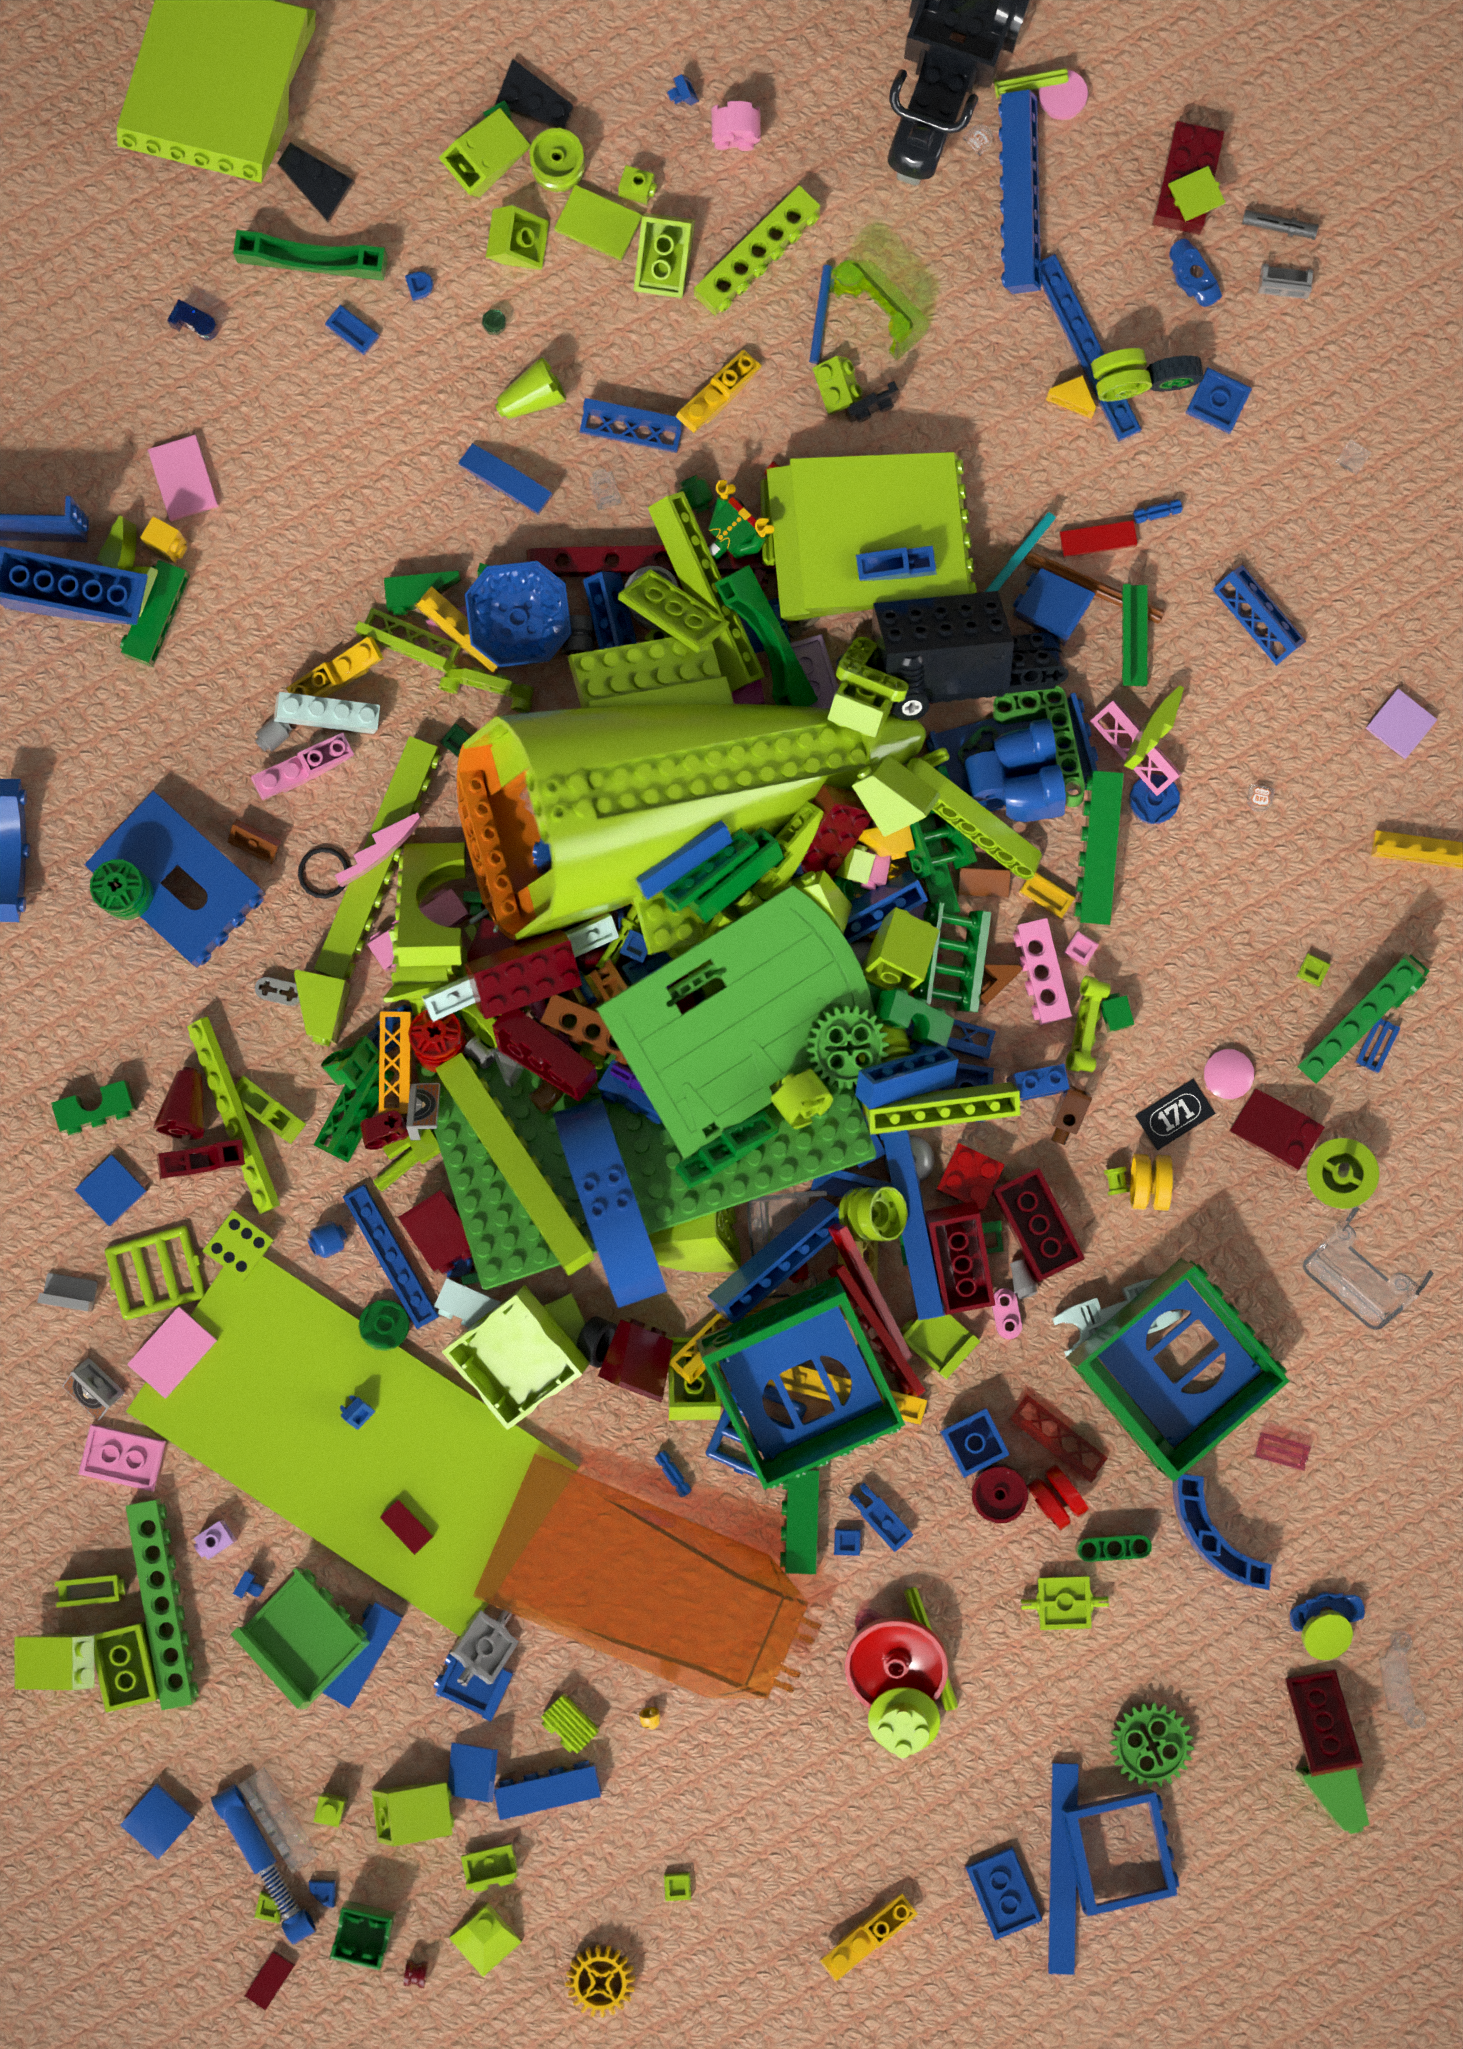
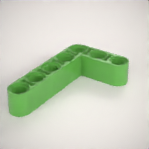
M1055 685V689L1007 693L1003 697L997 696L993 702V717L999 724L1006 725L1050 718L1056 745L1055 765H1060L1064 780L1065 805L1068 807L1079 806L1084 800L1085 783L1065 691ZM1051 698H1056L1059 700V702L1051 703L1048 700ZM1031 702L1035 706L1028 708L1025 707L1023 704ZM1008 707L1010 710L1007 712H1002L999 710V708ZM1062 721L1064 725L1056 726L1053 722ZM1061 743H1065L1069 746V748L1061 749L1058 747V745ZM1070 766L1074 770L1071 772H1066L1062 768ZM1070 789H1075L1079 793L1076 795H1071L1067 791Z

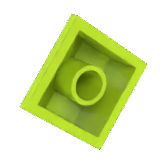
M513 205L493 209L486 258L508 266L542 269L549 221Z

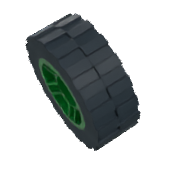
M1183 355L1165 358L1146 367L1152 382L1150 390L1153 391L1181 390L1197 385L1204 380L1201 358L1198 356Z

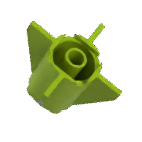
M390 929L389 935L393 945V940H398V938L394 937V929ZM462 947L461 965L399 966L398 956H394L392 964L397 965L396 972H391L393 986L383 997L384 1002H395L402 999L409 1000L414 1017H416V1015L427 1009L422 998L423 995L468 976L464 964L468 962L466 948Z

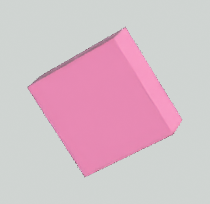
M1077 931L1064 954L1081 965L1086 966L1099 944Z

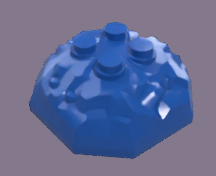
M538 561L487 566L465 593L471 646L498 667L550 662L571 635L566 584Z

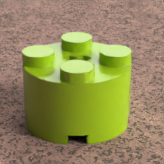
M811 1068L796 1076L794 1073L787 1075L781 1082L783 1086L770 1098L785 1120L794 1129H799L812 1123L811 1117L817 1113L819 1116L823 1115L833 1102L830 1091Z

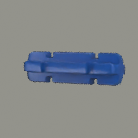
M1180 499L1171 500L1168 504L1163 502L1147 506L1146 509H1135L1133 512L1134 520L1139 524L1146 522L1147 519L1151 521L1167 517L1170 513L1172 515L1179 514L1183 510Z
M663 1450L655 1456V1460L659 1466L663 1467L662 1471L672 1486L676 1487L675 1490L681 1498L685 1497L692 1491L691 1487L687 1482H684L683 1475L675 1463L670 1461L671 1457L667 1451Z

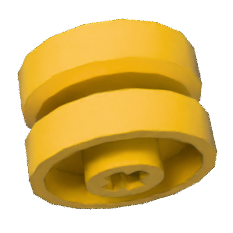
M1133 1154L1130 1173L1131 1209H1146L1151 1197V1205L1154 1210L1168 1211L1173 1188L1171 1155H1156L1151 1168V1160L1148 1154Z

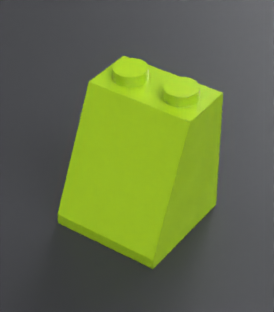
M889 755L881 759L877 756L866 762V768L857 774L858 778L852 785L884 837L925 818L941 797L938 791Z
M824 870L819 872L811 871L801 877L790 879L783 890L790 885L797 888L816 903L829 916L841 933L844 934L852 904Z
M895 907L884 917L861 966L866 982L884 991L893 990L894 987L902 988L908 993L925 979L940 930L933 927L929 922L910 915L906 910Z
M295 969L294 976L306 1035L311 1037L312 1042L318 1045L330 1047V1043L337 1044L351 985L342 979Z
M57 1632L14 1637L15 1689L80 1690L94 1688V1635Z
M435 1781L371 1790L377 1842L394 1847L453 1835L454 1817L449 1809L451 1792L445 1782Z

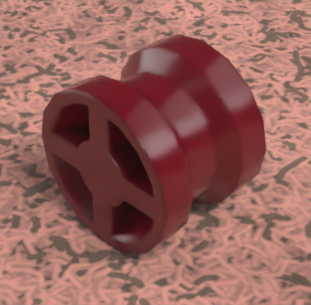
M407 1959L403 1986L409 1987L413 1984L417 1985L418 1988L424 1989L428 1962L423 1961L419 1964Z

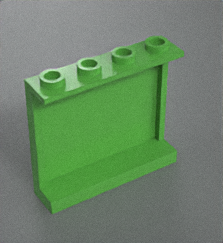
M294 1568L292 1570L295 1573L293 1577L244 1627H237L231 1633V1636L297 1709H307L371 1642L365 1637L367 1632L359 1624L356 1623L354 1625L349 1619V1612L343 1606H337L332 1601L333 1595L325 1587L321 1588L315 1582L317 1578L309 1569Z

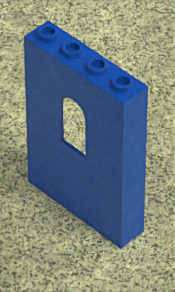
M154 791L84 864L94 873L104 862L112 859H123L142 871L151 881L153 900L149 909L140 917L196 968L209 961L214 949L217 946H222L228 940V934L245 922L246 915L252 909L258 908L264 900L263 897L266 895L263 890ZM177 865L207 892V902L201 909H188L161 884ZM122 884L120 886H115L114 890H116L117 888H121Z

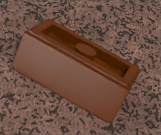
M960 868L958 895L1008 898L1011 871Z

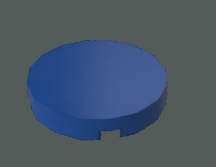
M1151 774V781L1157 788L1168 780L1166 776ZM1141 778L1133 785L1129 795L1133 814L1139 820L1148 824H1161L1168 821L1177 812L1180 800V793L1174 782L1156 796Z

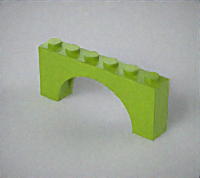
M465 842L404 844V854H399V868L402 871H398V886H401V888H397L396 892L397 903H400V905L395 906V917L399 923H394V937L398 938V940H393V956H398L399 966L461 965V928L445 927L432 922L424 916L419 906L423 898L436 886L450 880L466 878Z

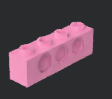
M1047 918L1017 925L1016 932H1013L1015 946H1020L1022 956L1019 957V962L1023 968L1022 972H1027L1029 981H1025L1028 996H1033L1035 1005L1031 1006L1034 1020H1039V1024L1043 1025L1070 1018L1072 1015ZM1038 942L1041 945V953L1032 954L1028 949L1029 943ZM1035 967H1045L1048 972L1047 977L1044 979L1036 977L1034 973ZM1048 990L1053 994L1054 1000L1052 1003H1044L1041 1000L1040 995L1042 991Z

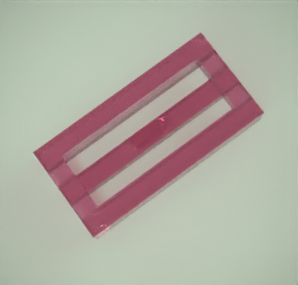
M1260 1432L1254 1457L1305 1471V1464L1308 1460L1311 1446ZM1264 1439L1303 1449V1452L1299 1454L1264 1444L1263 1442ZM1263 1448L1300 1459V1463L1296 1464L1261 1453V1450Z

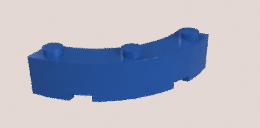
M0 779V922H20L21 912L26 911L24 888L26 858H30V844L26 843L24 805L27 803V791L22 789L21 779Z
M1186 1474L1180 1476L1172 1484L1173 1500L1180 1525L1195 1551L1204 1561L1224 1576L1247 1586L1269 1590L1272 1564L1251 1559L1232 1548L1212 1524L1207 1513L1203 1488L1204 1477Z

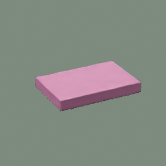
M196 435L148 449L170 521L218 507Z
M178 1307L127 1365L164 1398H167L218 1340L181 1307Z
M90 1424L78 1474L153 1492L166 1441Z

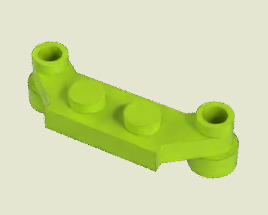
M453 664L449 674L445 673L444 677H441L438 688L442 691L457 694L460 684L511 697L513 698L510 707L512 710L519 713H530L534 688L525 684L518 686L505 675L495 674V676L485 674L486 672L480 668L462 669Z
M1086 975L1080 984V994L1085 997L1083 1000H1080L1072 1046L1065 1062L1067 1070L1075 1072L1082 1070L1092 1073L1096 1067V1059L1091 1057V1048L1096 1039L1094 1034L1095 1026L1100 1018V1001L1102 998L1109 996L1111 986L1109 983L1098 981L1095 977Z

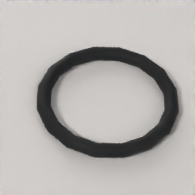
M320 847L311 850L302 858L298 867V879L306 893L315 898L327 899L338 895L344 890L345 886H339L336 890L326 894L311 890L306 885L303 877V868L307 860L315 854L324 852L337 856L342 862L344 870L348 869L349 866L347 860L340 852L332 848Z

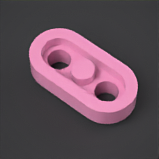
M999 1289L994 1292L996 1306H992L996 1330L1002 1338L1014 1339L1022 1330L1017 1298L1011 1290ZM1005 1296L1009 1299L1007 1306L1000 1304L1001 1297ZM1010 1321L1014 1324L1012 1331L1005 1329L1006 1322Z

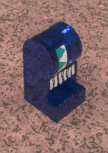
M179 299L167 319L171 328L180 331L182 326L196 332L199 338L205 341L214 339L218 334V326L213 317Z

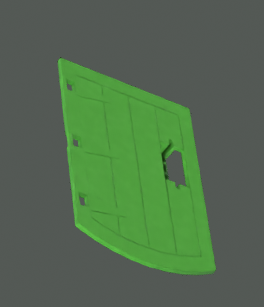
M792 885L596 1007L683 1158L688 1157L699 1150L700 1147L719 1137L722 1131L741 1123L772 1103L770 1098L774 1093L771 1092L770 1085L780 1079L782 1081L791 1073H794L796 1076L812 1068L815 1062L807 1061V1058L812 1053L805 1050L806 1047L812 1046V1043L806 1040V1037L814 1036V1033L809 1028H817L819 1026L815 1021L816 1018L822 1021L825 1020L824 1011L832 1015V1007L834 1006L841 1012L843 1005H847L850 1011L852 1006L856 1005L859 1007V1013L864 1008L868 1010L867 1017L871 1014L875 1015L863 971L845 937L816 903ZM711 959V963L694 972L693 974L683 979L679 983L675 984L668 990L666 989V986L673 983L674 981L684 976L688 972L692 971L693 969L703 964L707 960ZM714 978H721L726 987L681 1015L675 1004L676 1002ZM862 1026L858 1027L854 1032L856 1040L864 1035ZM837 1028L829 1033L830 1041H835L839 1036ZM849 1044L842 1049L847 1051V1048L859 1047L860 1045ZM826 1046L825 1050L837 1049V1047ZM838 1054L832 1056L830 1064L839 1060L840 1056ZM714 1122L718 1129L705 1136L702 1129Z

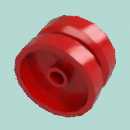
M1054 1464L1045 1471V1477L1052 1486L1051 1488H1048L1043 1480L1035 1478L1026 1486L1034 1496V1501L1044 1515L1051 1519L1055 1526L1062 1531L1071 1524V1518L1064 1509L1065 1507H1068L1072 1514L1077 1517L1086 1513L1089 1507L1062 1470Z

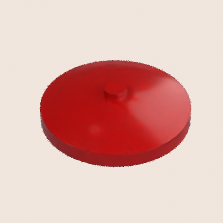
M887 1617L867 1624L853 1637L846 1653L845 1676L854 1696L869 1709L879 1695L887 1690L898 1687L917 1689L928 1695L935 1702L946 1685L948 1658L942 1642L928 1627L908 1618Z

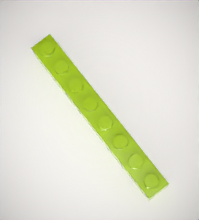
M684 492L666 496L647 507L684 592L729 622L728 629L714 639L712 643L722 677H727L730 691L733 692L765 677L738 614L725 606L714 584L722 578Z

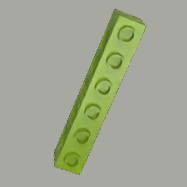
M799 185L694 287V296L714 316L720 311L724 313L732 305L731 300L737 294L741 296L747 291L751 280L755 277L757 279L766 272V266L772 260L777 261L784 254V248L789 243L794 244L800 239L803 234L801 231L807 226L812 227L820 218V205ZM791 214H796L800 217V220L791 222L787 217ZM778 231L783 236L780 239H773L770 237V234ZM760 248L765 251V254L758 257L752 252ZM742 265L748 270L743 274H739L735 271V268ZM720 283H727L730 285V288L726 291H721L717 286Z

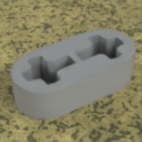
M263 977L255 984V992L263 1000L286 1006H296L300 1003L299 996L292 998L290 1002L287 996L281 995L282 990L290 992L291 988H294V992L298 994L297 986L294 983ZM267 982H270V986L277 989V993L268 992L267 996H264V991L260 987L261 985L266 986Z

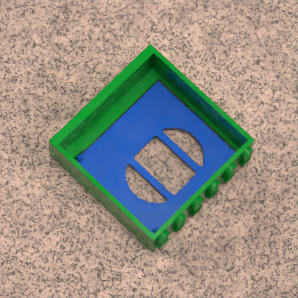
M1182 1258L1065 1357L1159 1472L1173 1483L1290 1382L1285 1376L1288 1372L1278 1360L1275 1361L1269 1356L1272 1352L1263 1341L1259 1342L1253 1337L1256 1334L1254 1329L1247 1322L1244 1323L1237 1317L1240 1313L1232 1303H1227L1221 1298L1224 1296V1293L1215 1283L1212 1284L1206 1279L1208 1274L1199 1264L1196 1265L1192 1260L1188 1262ZM1175 1309L1190 1311V1314L1147 1350L1146 1338L1149 1328L1160 1315ZM1199 1319L1218 1342V1345L1175 1383H1172L1153 1358ZM1222 1353H1225L1223 1372L1213 1386L1198 1393H1185L1181 1391L1187 1383Z
M837 1276L696 1340L701 1359L764 1490L777 1488L785 1480L792 1477H801L809 1469L816 1466H825L831 1459L849 1455L855 1448L873 1444L879 1437L886 1434H894L901 1427L905 1426V1422ZM839 1305H841V1307H842V1309H843V1311H844V1313H845V1316H846V1318H847V1320H848V1322H849V1324H850V1326H851V1329H852V1331H853V1333H854V1335H855V1337H856V1339H857V1342H858L857 1345H856V1343H855V1341H854V1339H853V1337H852V1335H851V1333H850V1330H849V1328H848V1326H847V1324H846V1322H845V1320H844V1317H843V1315H842V1313H841V1311H840V1309H839V1307H838ZM820 1356L832 1357L840 1361L847 1368L851 1377V1391L844 1404L840 1403L820 1360ZM863 1359H866V1361H867V1363H868V1365H869V1368H870V1370H871V1372H872V1374H873V1376H874V1379H875V1381H876V1383H877V1385H878V1387H879V1389H880V1392H881V1394H882V1396H883V1398H884V1400H885V1402H886L885 1404H883V1402H882V1400H881V1398H880V1395H879V1393H878V1391H877V1389H876V1387H875V1385H874V1382H873V1380H872V1378H871V1376H870V1374H869V1372H868V1369H867V1367H866V1365H865ZM812 1360L834 1406V1410L809 1422L802 1423L780 1378V1373L803 1362ZM717 1361L719 1362V1364H720V1366H721V1368H722V1370H723V1372H724V1374H725V1376H726V1378H727V1381H728V1383H729V1385H730V1387H731V1389H732V1391H733V1393H734V1395H735V1397H736V1399H737V1402H738V1404H739V1406H740V1408H741V1410H742V1412H743V1414H744V1416H745V1418H746V1421H747V1423H748V1425H749V1427H750V1429H751V1431H752V1433H753V1435H754V1437H755V1439H756V1442H757V1444H758V1446H759V1448H760V1450H761V1452H762V1454H763V1456H764V1458H765V1459H763V1460H762L761 1455H760V1453H759V1451H758V1449H757V1447H756V1445H755V1443H754V1441H753V1439H752V1436H751V1434H750V1432H749V1430H748V1428H747V1426H746V1424H745V1422H744V1420H743V1418H742V1415H741V1413H740V1411H739V1409H738V1407H737V1405H736V1403H735V1401H734V1399H733V1396H732V1394H731V1392H730V1390H729V1388H728V1386H727V1384H726V1382H725V1380H724V1378H723V1375H722V1373H721V1371H720V1369H719V1367H718V1365H717V1363H716ZM770 1379L774 1381L792 1419L793 1428L777 1424L764 1410L762 1401L763 1391Z

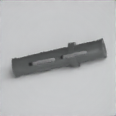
M1245 209L1242 225L1245 224L1287 233L1289 237L1296 235L1315 240L1319 224L1298 221L1296 217L1289 219Z

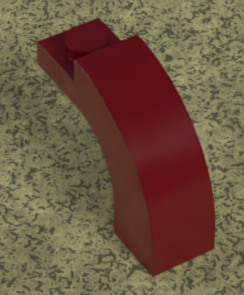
M242 1139L156 1154L160 1179L194 1176L245 1165Z

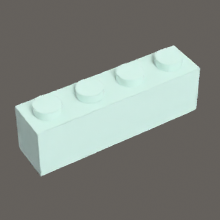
M279 692L276 696L274 721L374 734L378 730L380 705Z
M446 1278L434 1307L439 1309L438 1314L451 1320L454 1315L463 1319L462 1325L470 1327L501 1302Z

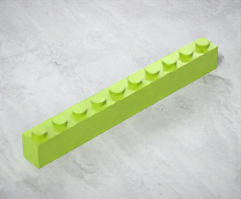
M409 736L363 850L376 844L372 834L415 813L419 814L423 803L420 801L423 791L427 793L432 782V778H429L433 768L437 769L441 760L440 751L437 746ZM399 846L379 865L348 884L314 967L317 972L345 981L347 977H352L356 964H353L356 954L361 955L366 941L363 940L365 932H370L373 927L375 918L372 915L375 908H380L385 896L382 894L385 884H390L394 875V871L391 870L395 861L399 862V854L403 853L404 848Z
M460 1053L435 1068L448 1092L568 1276L595 1260L592 1250L595 1249L593 1243L587 1235L582 1237L578 1231L582 1227L574 1215L568 1216L565 1211L568 1209L566 1202L561 1195L556 1197L552 1190L555 1189V1186L548 1175L543 1177L539 1170L542 1169V1166L535 1155L530 1157L526 1152L529 1146L522 1136L517 1138L513 1132L516 1130V1127L509 1116L503 1117L501 1111L504 1109L497 1097L491 1098L488 1094L491 1089L483 1077L479 1079L475 1074L478 1072V1069L472 1059L466 1060L463 1054Z

